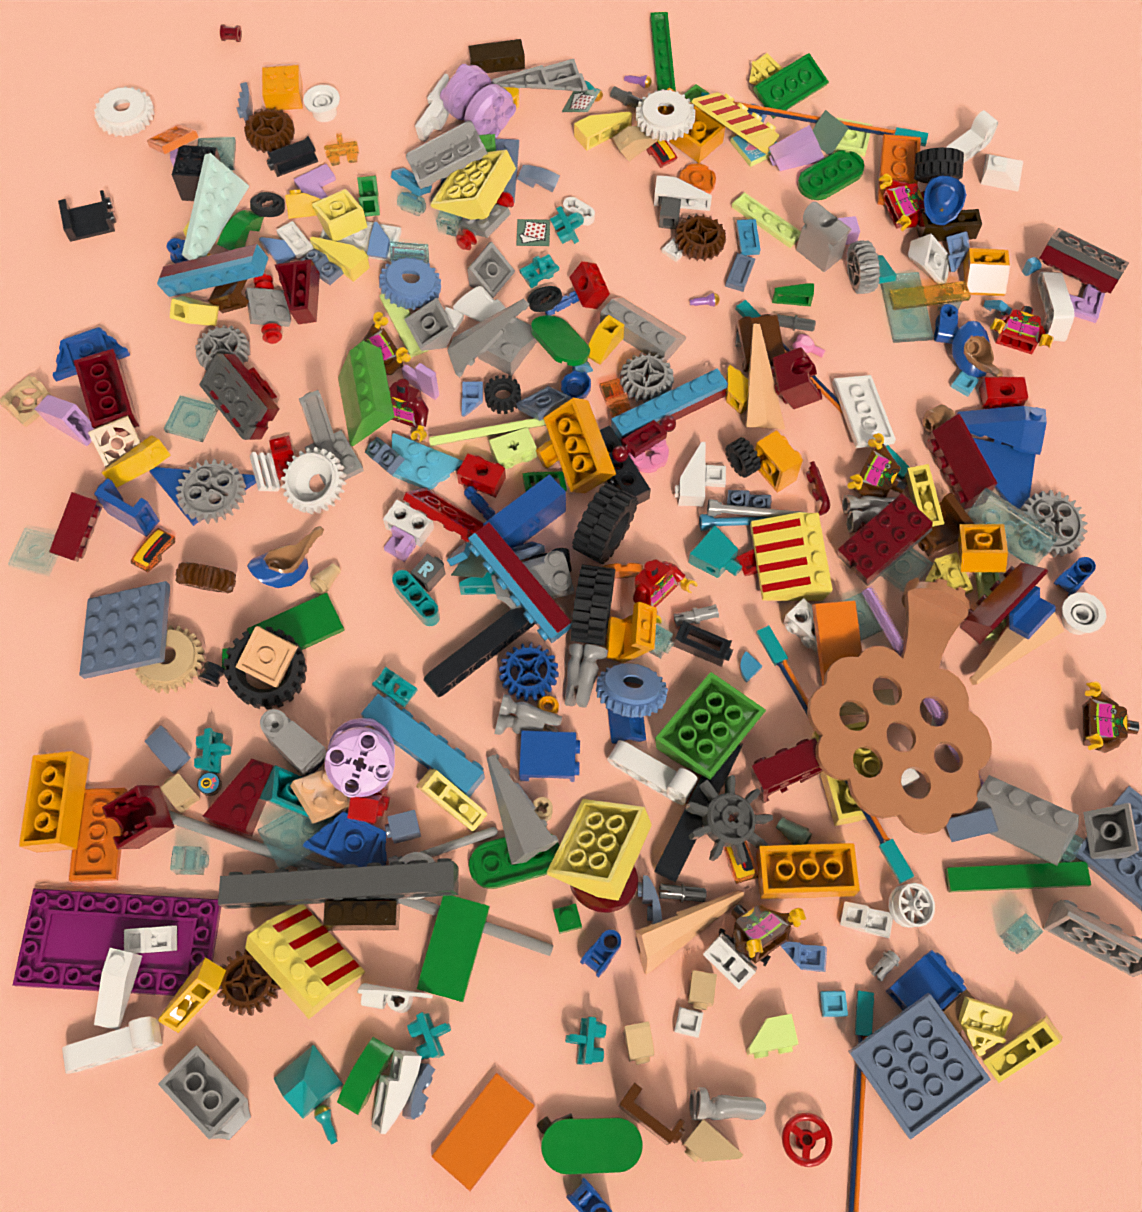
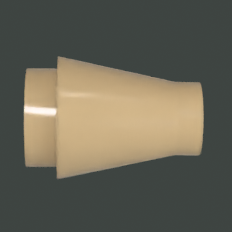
M331 563L327 568L312 576L310 581L311 587L319 594L328 592L337 576L341 573L340 568L336 564Z

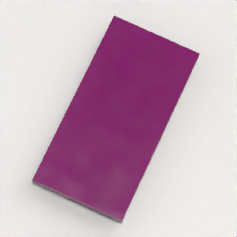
M33 888L12 986L99 992L101 975L109 949L113 948L124 951L125 929L177 926L176 951L137 953L142 956L131 991V994L175 996L193 970L205 957L213 962L222 907L218 905V899Z

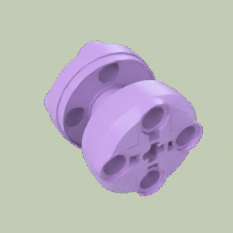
M460 65L440 94L445 110L458 120L472 121L478 135L495 134L496 139L516 112V105L513 103L512 95L503 87L491 84V79L487 73L476 65Z
M371 718L352 719L340 725L330 738L325 757L326 774L333 786L348 797H365L377 793L387 785L393 776L395 767V745L389 731L382 724ZM368 725H369V726H372V727L375 728V730H374V729H371V728H367V727H365V726H368ZM346 783L358 787L351 789L346 786Z

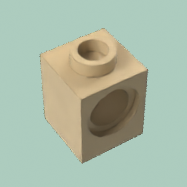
M179 773L167 778L163 786L160 787L161 791L181 814L200 800L199 796Z
M692 971L687 1003L693 1004L692 1008L707 1010V1007L713 1006L717 974Z

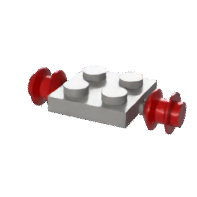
M502 192L489 216L485 219L470 220L464 218L459 224L462 235L458 234L456 236L458 246L463 250H471V244H477L476 235L488 238L511 215L509 208L514 206L512 195L508 192Z
M263 273V276L253 279L254 288L247 287L245 291L246 298L249 300L247 304L250 324L264 325L261 328L263 333L262 339L269 344H276L282 339L281 326L289 327L291 324L290 313L284 291L274 290L273 278Z

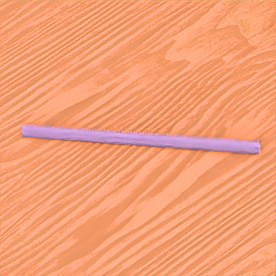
M869 587L862 591V594L866 597L865 600L868 602L869 607H871L870 609H873L872 612L875 614L876 619H878L877 621H880L878 623L882 626L883 631H885L884 633L888 641L892 643V648L901 657L904 644H902L904 643L902 641L903 638L900 639L902 636H899L900 633L897 634L899 631L895 632L898 629H894L896 628L895 624H892L893 621L890 622L892 619L889 620L890 617H887L889 614L885 612L886 609L883 610L885 608H882L884 604L880 605L882 604L880 602L881 599L878 600L880 597L876 598L878 596H875L877 592L873 593L876 590ZM931 698L923 699V702H926L924 705L928 707V712H931V717H934V722H937L936 725L941 726L945 720V716H943L945 713H942L944 710L940 708V703ZM953 747L950 748L953 755H955V760H958L957 763H959L958 753Z

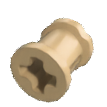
M539 797L534 800L533 804L536 807L535 812L538 817L546 822L551 820L553 814L552 802L546 797ZM539 807L546 809V813L543 814L542 811H539Z

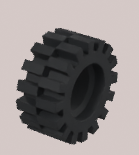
M497 375L495 380L491 378L489 383H486V388L484 389L488 408L491 407L493 412L497 409V414H501V411H504V414H508L507 410H510L512 413L514 407L517 409L516 403L521 401L520 384H517L516 379L512 381V376L506 378L505 375H502V378H499ZM501 390H506L511 393V395L505 399H500L495 396V394Z
M740 437L725 448L727 460L731 462L730 466L734 467V471L743 478L750 476L761 468L760 457L757 456V451H754V446L750 445V441L744 437Z

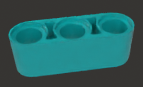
M399 570L395 572L392 582L398 596L425 626H435L440 620L439 609L435 601L408 571ZM402 581H407L405 585H398ZM415 596L421 597L419 600L416 601L411 600ZM428 611L434 612V614L431 616L425 615V613Z

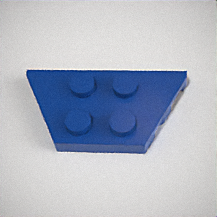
M98 327L60 341V352L56 358L57 368L52 376L57 382L77 375L74 360L106 350L114 349L119 360L130 356V353L126 347L123 348L113 337L108 336L103 329Z
M342 812L328 825L304 842L302 846L343 866L355 864L358 867H367L368 863H380L381 866H386L387 862L386 831L365 821L347 818L348 814Z

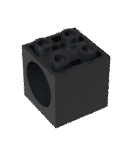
M183 145L178 148L171 175L182 201L195 200L204 156L211 153L221 162L217 147Z

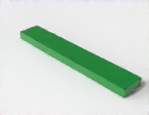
M650 12L657 91L671 88L676 92L668 12Z
M1086 862L1058 863L1057 866L1052 863L948 867L945 869L949 893L1089 887L1092 885Z

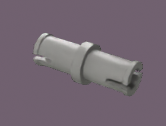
M713 604L698 609L693 607L690 611L674 613L673 616L676 627H679L683 620L689 624H700V621L719 618L717 605Z

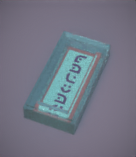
M390 241V261H397L398 258L404 259L408 257L423 260L427 264L429 263V244Z

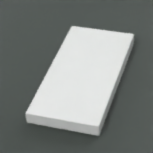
M366 221L367 228L336 242L354 245L359 250H364L367 254L374 223ZM380 224L381 228L390 238L388 258H369L391 262L392 248H397L402 229L400 227ZM323 229L320 238L331 240Z
M872 375L834 378L832 384L855 447H870L868 441L869 439H875L873 434L877 433L883 435L884 445L894 444L896 438Z

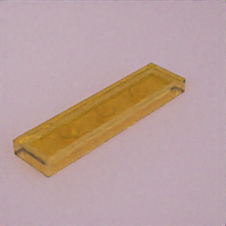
M966 281L890 290L888 294L893 310L969 301L971 298Z

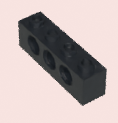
M610 425L601 429L600 432L607 451L611 452L609 456L613 467L621 468L615 469L616 475L608 479L607 482L637 497L638 504L649 500L651 488L630 456L624 462H617L613 459V449L622 444Z

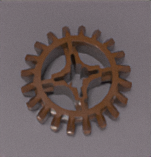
M269 107L267 110L260 109V112L254 111V116L250 115L249 119L245 121L244 132L246 140L257 152L260 150L263 153L267 151L272 152L286 145H291V141L294 140L295 128L293 120L282 109L279 111L276 107L272 110Z
M697 213L694 217L688 215L687 219L683 218L681 223L677 225L674 235L675 245L678 251L682 250L683 256L688 255L689 260L691 258H696V261L702 259L704 262L707 258L712 260L714 256L718 257L724 249L726 230L723 229V224H718V219L712 220L711 216L705 217L704 214L698 216Z
M182 562L179 563L176 569L175 581L183 586L228 594L233 592L236 584V574L223 568Z
M246 949L244 950V956L240 951H236L235 960L228 956L227 961L230 964L228 966L220 965L226 972L219 989L223 990L217 994V997L220 999L225 998L222 1005L225 1007L230 1005L229 1011L232 1013L238 1009V1015L243 1016L246 1010L249 1016H253L255 1008L259 1013H262V1005L265 1004L267 1007H271L270 997L277 999L278 995L273 992L275 989L281 990V988L268 973L264 976L255 974L252 962H258ZM242 966L241 974L233 978L235 972ZM248 977L254 979L253 984L250 983L251 986L248 987L244 983L248 980ZM266 985L261 995L255 998L258 988ZM232 988L243 989L246 1001H238L233 995Z

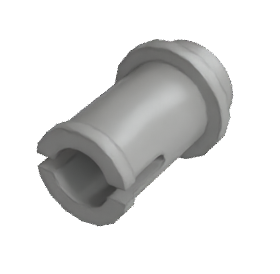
M891 950L884 951L882 953L883 957L870 970L871 974L874 977L877 975V979L881 982L894 966H899L900 958Z

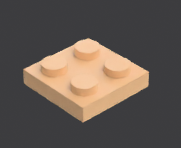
M256 626L236 668L274 687H278L298 646Z
M326 770L294 780L290 785L312 823L349 810L350 797L344 795L333 786L326 774Z

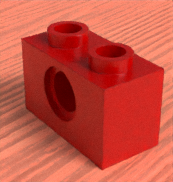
M581 261L569 277L584 308L598 309L610 295L606 282L596 263Z
M984 377L979 387L982 409L1024 406L1029 398L1025 377Z
M467 453L457 472L458 483L466 487L473 486L477 491L496 498L506 479V470L497 462L491 463L479 455Z
M383 788L377 793L365 797H350L347 818L376 823L379 817H383L384 811L388 810L390 797H387L388 789Z

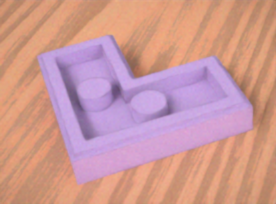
M324 164L293 180L297 188L301 189V193H308L324 199L328 196L321 187L336 181V177L328 165Z
M1087 284L1082 298L1069 294L1074 308V317L1096 323L1105 293L1098 291L1096 286Z
M419 363L415 369L409 365H405L402 368L403 379L408 380L409 384L434 400L439 397L436 372L422 363Z

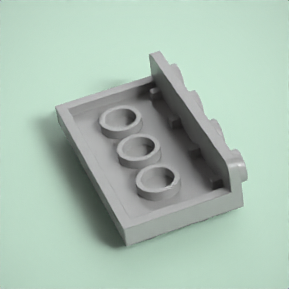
M469 120L408 152L406 159L410 164L417 184L422 189L431 186L441 178L448 177L458 169L465 168L471 162L482 159L488 153L472 121Z

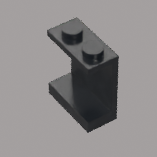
M100 190L102 202L70 209L66 199L58 200L63 230L70 242L115 232L114 223H117L114 212H111V209L114 208L110 197H106L104 190Z

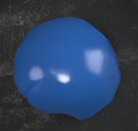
M574 370L570 374L565 375L561 381V392L571 398L585 399L591 391V379L585 371L578 372Z

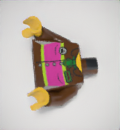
M376 312L373 316L375 324H372L362 341L381 348L386 375H393L399 368L404 367L403 361L409 362L411 357L406 354L408 350L404 347L397 349L385 329H381V326L388 324V318L384 317L383 313Z
M880 433L873 434L875 439H869L868 445L876 448L875 450L872 449L860 475L850 476L853 482L848 483L847 486L849 489L858 492L862 497H887L890 489L901 494L907 485V482L896 478L901 467L883 444V435Z
M1099 682L1086 683L1090 690H1086L1085 695L1092 698L1082 705L1083 746H1088V750L1095 749L1102 753H1107L1118 748L1127 739L1128 734L1137 735L1140 725L1138 721L1127 720V709L1119 706L1117 702L1105 695Z
M738 904L731 912V915L736 919L732 934L735 949L738 952L747 954L756 964L788 941L791 925L799 927L801 925L800 920H806L803 909L795 908L790 913H780L767 909L762 905H757L747 911L741 904Z

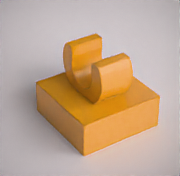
M551 439L536 449L542 466L545 468H549L559 460Z

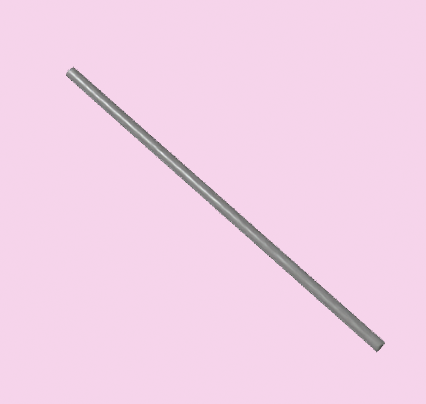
M169 810L174 825L296 868L309 867L312 870H320L321 866H327ZM387 899L397 901L399 904L436 917L440 905L424 899ZM486 921L484 934L551 956L553 944Z

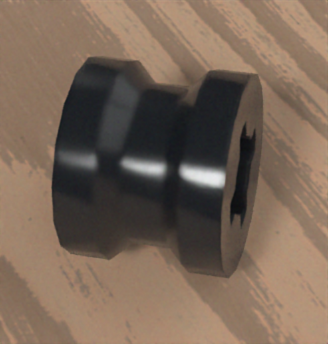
M206 661L204 671L199 674L198 679L209 686L218 687L220 684L219 679L221 676H224L225 669L215 663Z

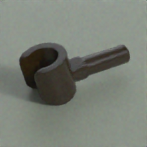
M570 1113L553 1122L546 1116L538 1122L537 1127L544 1134L555 1121L573 1119V1116Z

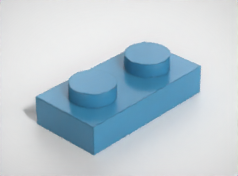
M406 168L392 171L391 178L398 185L409 189L412 194L422 196L431 192L432 185L420 189L414 174Z
M756 219L737 220L736 228L740 254L746 256L760 255L761 248Z

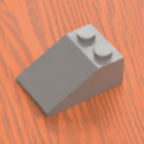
M516 318L513 324L508 323L505 326L504 333L485 353L480 354L478 359L512 376L537 343V340L531 334V325Z

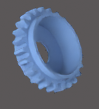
M408 257L404 259L398 258L397 261L391 260V265L385 264V268H382L379 276V288H381V294H385V299H390V303L396 304L398 308L403 307L406 310L408 308L413 310L415 308L421 309L434 299L439 298V293L441 292L440 274L435 273L436 269L431 268L430 264H426L423 260ZM413 274L419 276L420 279L416 283H408L402 278V275Z
M621 663L613 665L612 668L607 667L606 671H602L600 676H598L596 684L597 698H601L600 703H605L606 709L631 718L651 716L652 712L658 713V709H662L663 704L666 703L668 688H666V682H662L663 678L658 677L657 672H653L645 666L632 663ZM624 682L636 683L642 686L631 688L626 686Z

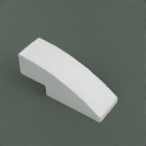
M394 1050L390 1074L380 1075L371 1125L380 1134H386L394 1124L414 1087L422 1056L413 1051Z

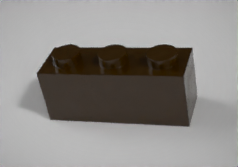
M521 39L468 46L470 65L479 66L486 73L525 68V54Z
M979 209L961 210L956 219L946 225H937L930 221L925 212H922L916 229L919 238L932 234L938 242L947 241L946 237L963 232H968V238L972 240L977 238L982 227V220Z
M325 901L323 926L328 931L399 930L400 905L397 901Z

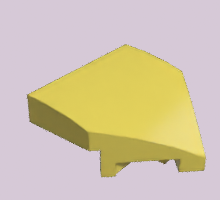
M766 53L756 62L752 61L749 82L750 84L757 85L783 68Z
M957 552L935 559L925 582H934L940 578L947 580V586L957 589L960 586L966 591L965 594L973 592V587L967 573L960 570V560Z
M965 996L958 1021L979 1057L986 1053V1049L999 1042L1002 1044L1006 1042L1003 1037L1007 1032L1013 1013L1009 1009Z

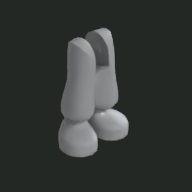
M851 494L844 495L842 509L845 514H848L846 519L848 532H857L862 522L867 524L897 497L863 496L862 498H857Z
M573 643L569 645L568 649L571 659L567 665V688L564 704L573 707L577 703L579 707L587 708L599 671V667L595 662L597 659L606 658L608 650L595 645L585 644L583 646Z
M504 694L494 734L501 735L509 727L512 728L514 733L520 735L521 731L559 732L554 726L561 724L562 716L544 711L526 702H514L509 695Z
M698 1087L697 1090H691L689 1110L692 1120L695 1121L729 1118L756 1120L765 1114L766 1104L760 1098L722 1094L710 1100L708 1090L705 1087Z

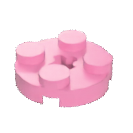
M666 439L648 449L653 452L650 456H645L646 454L643 452L634 458L629 453L630 458L640 472L653 473L658 468L666 465L669 455Z

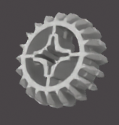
M869 240L855 241L850 244L846 253L847 274L850 284L857 294H868L875 291L879 284L880 267L878 254L876 253V248L873 247L872 242Z
M225 324L222 328H219L216 325L214 330L208 328V333H202V338L197 339L198 344L195 345L196 357L200 366L204 367L206 371L216 353L235 354L243 365L244 362H248L250 344L247 341L246 335L239 328L235 329L232 325L227 328Z
M641 352L639 357L633 355L632 360L627 359L620 373V385L623 387L624 393H628L629 399L635 397L636 402L642 400L643 403H646L647 400H652L671 391L672 383H674V372L670 368V362L665 363L664 357L658 359V354L651 356L650 352L647 355H643Z

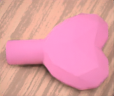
M798 334L797 341L792 345L794 349L802 347L806 353L811 352L821 358L823 357L826 350L816 346L808 335Z

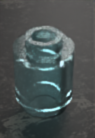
M402 192L398 196L397 206L401 210L415 216H420L425 212L426 203L423 197L410 192Z

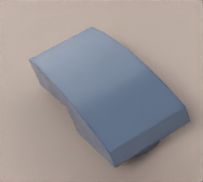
M247 82L240 84L242 92H239L240 98L237 99L240 107L236 108L239 118H244V121H247L249 116L253 115V103Z
M523 165L517 180L534 188L535 184H538L553 192L560 175L541 167Z
M315 248L301 259V261L312 259L320 273V279L328 285L333 284L344 274L342 268L330 262L325 254Z
M379 437L370 442L365 451L372 460L391 475L394 474L405 460Z
M728 490L727 505L771 509V495H751L749 490Z
M162 725L145 740L148 747L173 774L191 758L182 745L176 742Z
M643 875L642 882H638V897H642V904H651V906H647V921H651V925L662 921L661 906L652 881L648 875Z
M420 1063L414 1087L403 1108L402 1116L406 1119L415 1120L426 1109L425 1103L429 1097L422 1093V1090H425L433 1080L432 1075L436 1070L427 1063Z

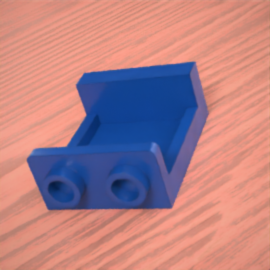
M108 478L98 486L94 493L107 514L146 537L160 522L149 502L145 499L140 498L134 507L123 502V497L112 480Z
M521 731L520 781H529V778L570 779V782H575V776H579L580 762H575V755L580 754V740H576V732Z
M931 950L886 990V993L902 1011L927 993L932 995L941 1010H943L967 988L963 984L964 980L962 977L947 967L944 957L938 952L935 953Z

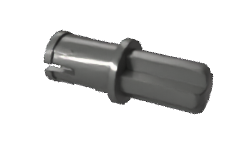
M616 86L610 92V97L622 102L624 106L630 105L636 108L638 107V102H642V99L632 95V92L624 91Z
M777 314L780 327L791 328L793 331L795 329L811 332L815 330L816 321L813 319L799 318L798 315L793 317Z
M660 883L659 890L669 891L668 893L659 892V899L680 900V903H683V901H706L707 891L705 888L685 886L684 883L681 886Z

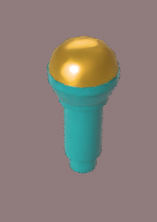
M585 80L588 90H594L593 92L600 90L595 102L600 101L603 97L602 90L595 88L590 82Z
M321 1105L316 1108L314 1118L322 1125L327 1140L332 1145L338 1142L331 1121V1109L327 1105Z

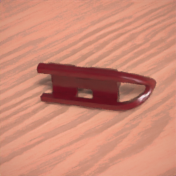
M815 461L810 462L811 466L808 468L809 471L805 473L809 483L814 482L815 489L812 490L815 500H821L822 502L818 512L819 516L829 511L831 503L819 468L816 466Z

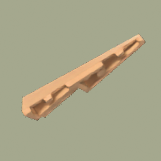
M753 324L745 427L785 430L760 324Z
M1055 612L1029 640L1010 630V624L1006 626L989 649L990 653L979 663L980 667L969 677L971 684L977 685L1064 632Z
M738 890L677 912L675 917L636 930L640 947L638 953L644 974L647 975L742 900L744 892Z

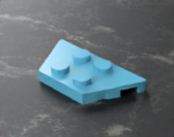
M392 434V449L405 459L392 476L420 488L426 487L432 490L439 482L448 479L450 474L460 468L463 463L460 459L398 434Z

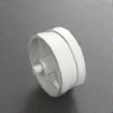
M910 883L900 885L890 894L888 905L890 914L900 926L906 928L921 927L927 925L932 920L935 913V902L930 891L922 884ZM910 888L915 891V894H914L913 897H912ZM903 892L905 893L906 899L902 897ZM908 912V918H906L904 913ZM914 914L919 919L916 923H914Z

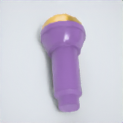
M625 75L624 81L639 84L643 88L650 87L652 83L648 75L641 77Z
M711 293L707 297L693 298L690 300V306L708 304L715 307L719 304L720 297L716 293Z

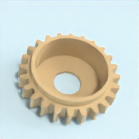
M169 625L166 647H172L175 650V659L169 664L156 663L133 668L136 671L135 675L144 686L146 685L149 690L154 689L157 693H160L162 689L166 694H169L170 689H173L175 693L178 692V687L186 689V683L193 684L192 678L199 676L197 670L204 668L200 663L205 661L204 656L201 655L205 653L201 647L202 643L194 633L191 634L189 629L186 628L183 631L181 626H177L176 630H174L173 626Z

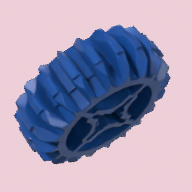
M531 642L529 648H525V645L522 643L521 649L518 650L514 646L512 648L513 653H506L507 659H502L501 664L503 666L499 667V673H501L499 678L500 681L504 682L502 686L504 689H508L510 696L516 693L515 697L517 700L524 696V701L527 702L529 697L533 696V700L536 701L537 695L543 698L545 697V691L552 692L551 685L556 686L557 680L555 678L559 677V672L556 671L558 663L554 662L555 656H549L548 649L542 651L541 645L534 648ZM541 664H543L547 669V674L544 679L538 672L540 670ZM514 665L517 667V671L520 672L517 675L516 681L511 676ZM528 683L534 684L533 686H525Z

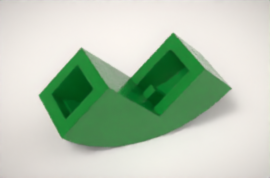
M377 176L357 177L360 196L358 197L359 205L363 208L365 217L380 215Z
M250 210L238 212L224 227L217 245L227 250L245 247L249 231L260 232L264 217Z
M372 1037L351 1070L337 1103L359 1115L369 1100L374 1084L388 1067L394 1049Z

